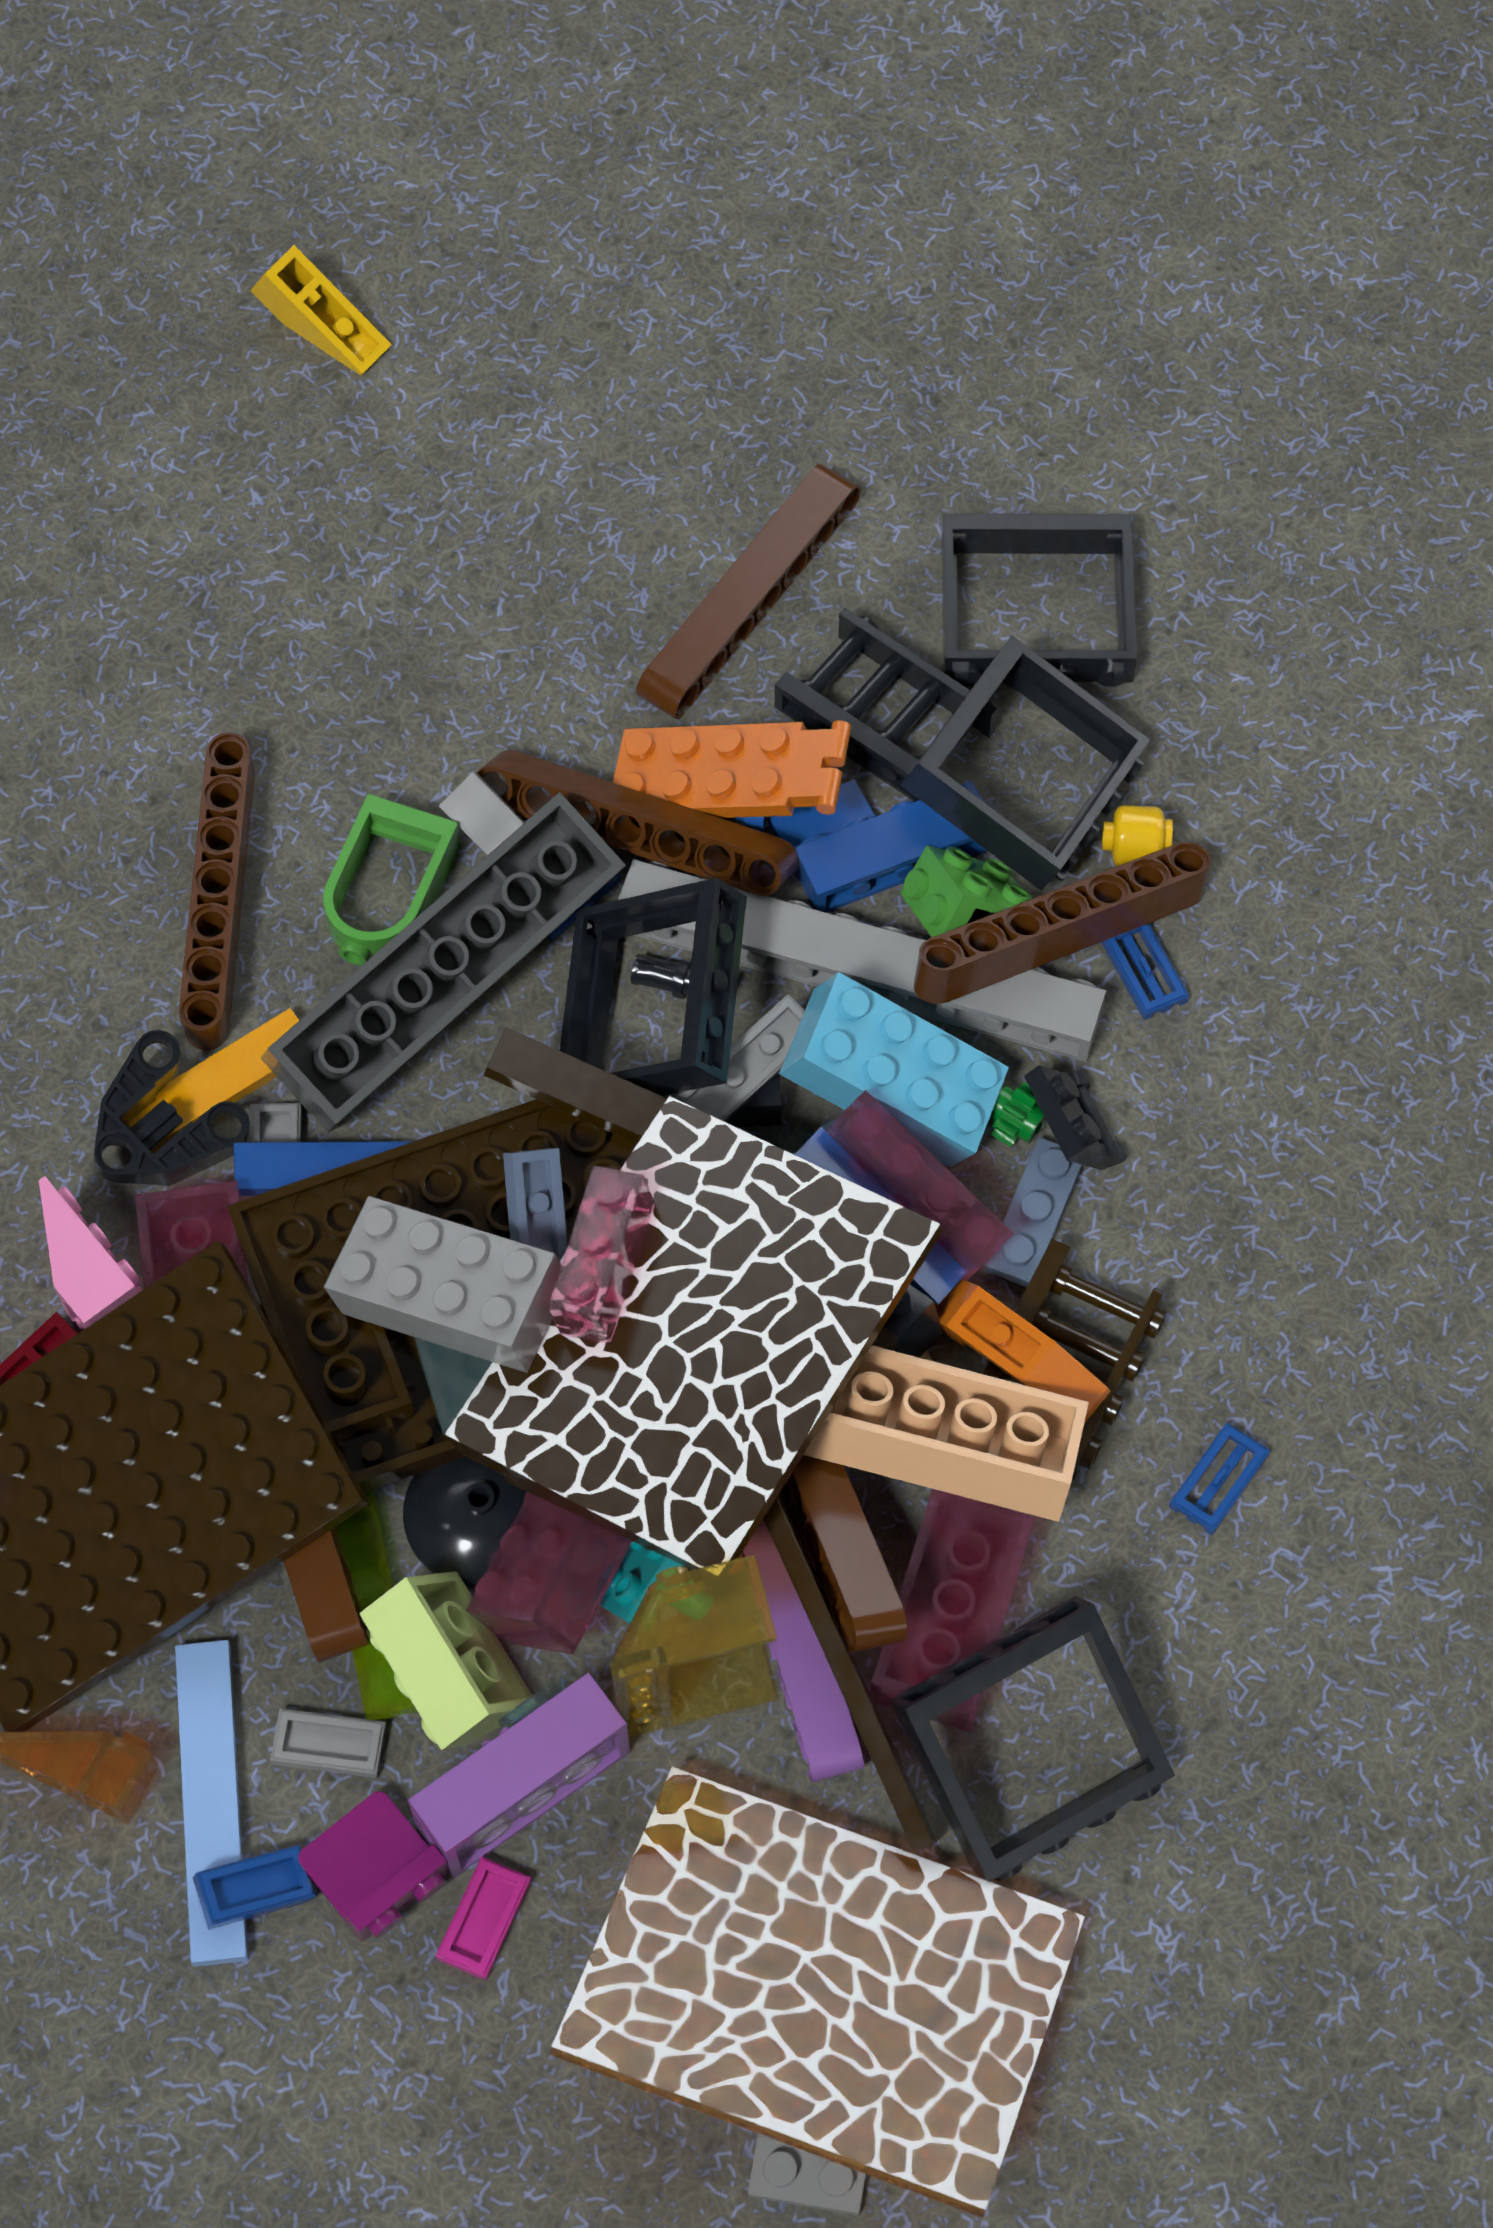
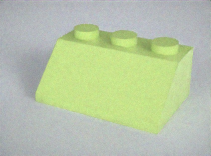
M457 1571L405 1577L359 1613L367 1626V1636L370 1642L379 1652L384 1654L395 1673L394 1680L398 1689L411 1699L422 1718L421 1725L425 1734L431 1741L438 1744L441 1750L468 1745L538 1705Z

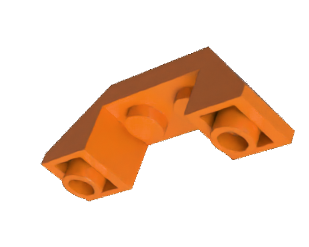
M961 1279L936 1306L942 1331L963 1347L965 1344L969 1345L1020 1384L1089 1402L1084 1424L1110 1393V1389L1058 1343L978 1285Z

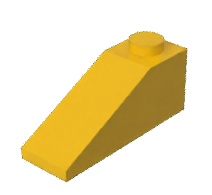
M295 245L250 290L282 324L360 376L392 345Z

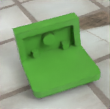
M926 845L915 867L907 874L904 886L900 892L931 937L966 925L976 908L997 913L1032 899L1030 893L1020 887L1012 878V870L1003 862L994 858H987L986 861L972 858L963 850L952 846L944 850Z

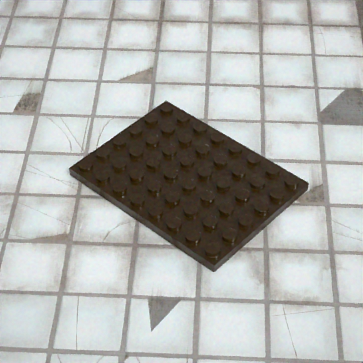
M218 1240L0 1385V1723L6 1735L15 1737L27 1731L369 1505L226 1245Z

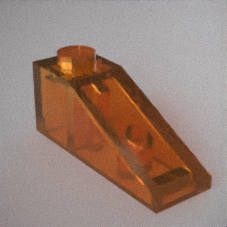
M107 1731L0 1732V1763L127 1825L160 1768L154 1755L150 1753L152 1746L143 1739L128 1732H124L121 1738Z

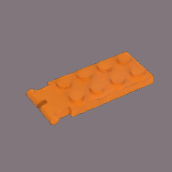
M838 720L832 723L831 729L807 730L803 722L624 729L613 783L718 818L792 816L794 807H816L818 812L830 815L836 812L843 775L839 769L832 767H842L845 764L851 725L846 721ZM629 816L631 821L636 820L635 818Z

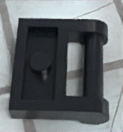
M1039 1065L1024 1075L1067 1161L1104 1170L1126 1160L1127 1154L1122 1144L1118 1141L1114 1142L1088 1092L1090 1083L1083 1071H1074L1067 1074L1063 1071L1060 1072Z

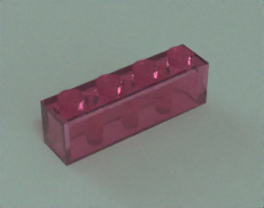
M866 1090L826 1130L901 1206L941 1225L943 1232L937 1242L967 1271L962 1277L965 1281H968L1014 1234Z

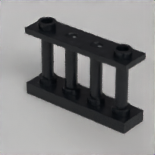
M844 608L839 613L838 637L843 641L808 680H799L786 671L775 683L774 707L795 722H803L807 730L831 729L832 723L838 720L848 722L851 725V732L846 756L912 801H918L919 799L903 788L901 784L921 757H913L898 747L897 743L934 702L954 713L970 690L881 632L877 625L868 617L857 616L847 608ZM859 651L881 665L845 706H837L822 696L823 690ZM896 677H899L918 690L916 695L883 731H874L859 720L862 714ZM990 700L987 701L954 748L973 727L989 738L995 732L997 708L993 706Z

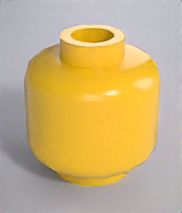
M1119 806L1114 812L1113 822L1103 821L1102 851H1111L1112 861L1117 867L1172 845V819H1165L1163 811L1156 806Z

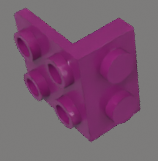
M381 1791L374 1792L303 1848L298 1856L300 1865L361 1942H364L372 1934L379 1938L387 1933L402 1919L399 1912L415 1899L422 1903L434 1895L445 1884L446 1881L443 1877L448 1873L447 1860L435 1845L432 1844L428 1847L390 1798Z

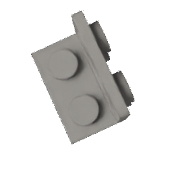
M773 2104L769 2112L773 2118L794 2124L805 2117L806 2110L792 2105ZM759 2110L758 2118L763 2115L761 2110ZM829 2114L827 2121L811 2118L804 2123V2131L817 2142L848 2120L850 2115ZM860 2118L855 2120L832 2140L831 2146L841 2154L838 2155L757 2124V2141L748 2197L859 2216L867 2168L865 2164L868 2161L872 2129L861 2127L862 2120Z

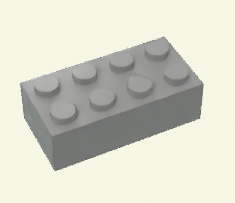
M368 1196L324 1288L344 1315L528 1373L570 1283V1279L555 1253Z

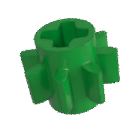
M1023 1082L1020 1088L1017 1087L1015 1091L1008 1086H1004L998 1094L989 1118L994 1122V1130L991 1135L1010 1147L1019 1139L1030 1144L1046 1121L1029 1085Z

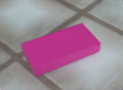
M481 1856L436 1953V1960L487 1981L532 1882L531 1877Z

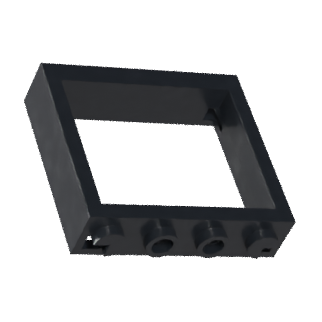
M943 513L941 534L943 665L946 675L963 686H974L1000 651L959 650L957 553L1114 554L1118 651H1032L1075 683L1098 682L1106 687H1115L1124 682H1133L1137 662L1131 514Z
M1011 635L901 786L1042 891L1054 877L1062 882L1071 868L1077 863L1079 858L1072 852L1077 845L1085 848L1097 834L1102 825L1095 821L1100 812L1107 816L1119 802L1124 792L1117 787L1122 780L1129 784L1141 770L1144 763L1138 757L1150 739ZM1003 680L1113 762L1051 852L939 769Z
M712 878L577 909L559 1051L602 1070L618 939L696 922L680 1059L618 1071L616 1073L619 1078L660 1096L726 1084L747 896L718 878ZM587 925H592V928L587 929Z
M1078 1596L1072 1597L889 1699L970 1867L988 1882L992 1880L1002 1881L1014 1876L1022 1869L1023 1862L1039 1853L1050 1854L1063 1848L1069 1842V1836L1086 1826L1093 1828L1107 1823L1116 1815V1809L1132 1800L1142 1801L1154 1796L1161 1790V1783L1175 1776L1095 1605ZM1083 1635L1142 1761L994 1846L989 1847L929 1721Z

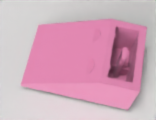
M46 1176L39 1180L53 1285L72 1325L78 1332H81L141 1292L142 1289L139 1285L142 1282L125 1259L117 1261L109 1250L112 1247L111 1243L97 1224L94 1222L90 1225L87 1224L79 1213L82 1211L79 1203L65 1186L56 1190Z

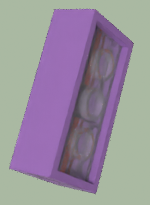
M589 1672L509 1728L507 1726L499 1732L500 1735L492 1741L488 1739L483 1742L481 1749L408 1799L416 1828L428 1845L434 1844L447 1860L448 1873L453 1879L477 1863L481 1856L485 1857L630 1753L627 1723Z

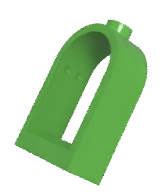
M367 794L326 883L323 894V904L329 932L336 945L340 948L339 955L341 958L351 964L362 966L437 900L461 846L458 822ZM373 835L432 853V859L410 908L397 924L385 930L366 932L354 929L340 919L338 916L340 906Z

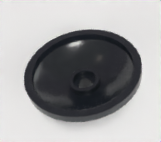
M462 1457L414 1475L409 1483L403 1504L405 1534L418 1560L433 1574L457 1571L468 1588L501 1586L527 1574L537 1566L549 1551L557 1534L560 1520V1507L509 1484L501 1473L467 1457ZM483 1494L489 1500L484 1506L475 1507L470 1504L473 1496Z

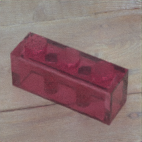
M593 1166L548 1305V1309L561 1335L611 1344L655 1206L644 1175Z

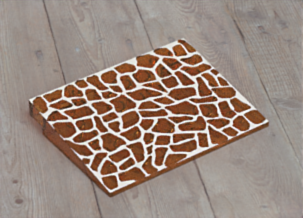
M672 1767L553 2041L550 2055L983 2218L1085 1916Z

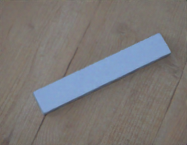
M229 1640L175 1645L191 1964L193 1967L248 1961L246 1920L208 1930L193 1881V1876L196 1872L243 1860L231 1645Z

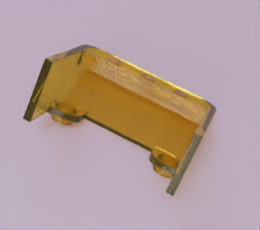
M747 1556L688 1571L687 1567L678 1566L659 1572L656 1575L657 1581L648 1587L609 1664L614 1707L627 1723L628 1737L775 1702L776 1696L762 1645L777 1641V1635L756 1556Z

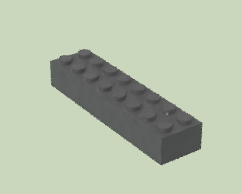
M559 792L275 1041L260 1059L318 1123L329 1132L572 916L577 909L581 908L609 883L626 865Z

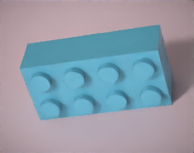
M838 972L813 990L779 1074L932 1159L952 1167L977 1152L1009 1067Z

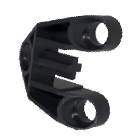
M153 1030L142 1035L101 1100L94 1147V1164L98 1173L109 1181L115 1183L171 1186L233 1156L234 1143L247 1142L250 1129L249 1115L242 1106L230 1101L219 1102L212 1106L194 1123L190 1122L154 1154L150 1150L183 1122V1119L177 1114L176 1108L163 1099L130 1129L126 1126L155 1101L156 1095L170 1082L178 1071L181 1056L180 1044L169 1032ZM154 1043L166 1045L172 1052L171 1061L163 1067L149 1065L143 1058V1052L147 1046ZM220 1115H233L239 1120L242 1129L237 1136L225 1139L215 1134L212 1123ZM108 1146H120L131 1152L132 1159L123 1168H111L102 1159L103 1151Z

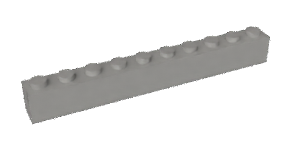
M633 859L618 900L708 879L698 875L691 876L673 871L669 866L659 862L651 861L645 863ZM734 888L747 896L740 957L741 966L816 987L840 972L913 1014L1083 1062L1088 1060L1102 1015L1106 990L1096 988L1095 985L1086 980H1066L1049 975L1045 970L1036 967L950 1002L942 1004L929 1003L922 1000L914 990L919 948L926 940L908 936L900 929L884 926L879 928L861 923L848 914L837 913L832 915L814 910L801 901L790 900L785 902ZM696 922L634 936L692 952Z

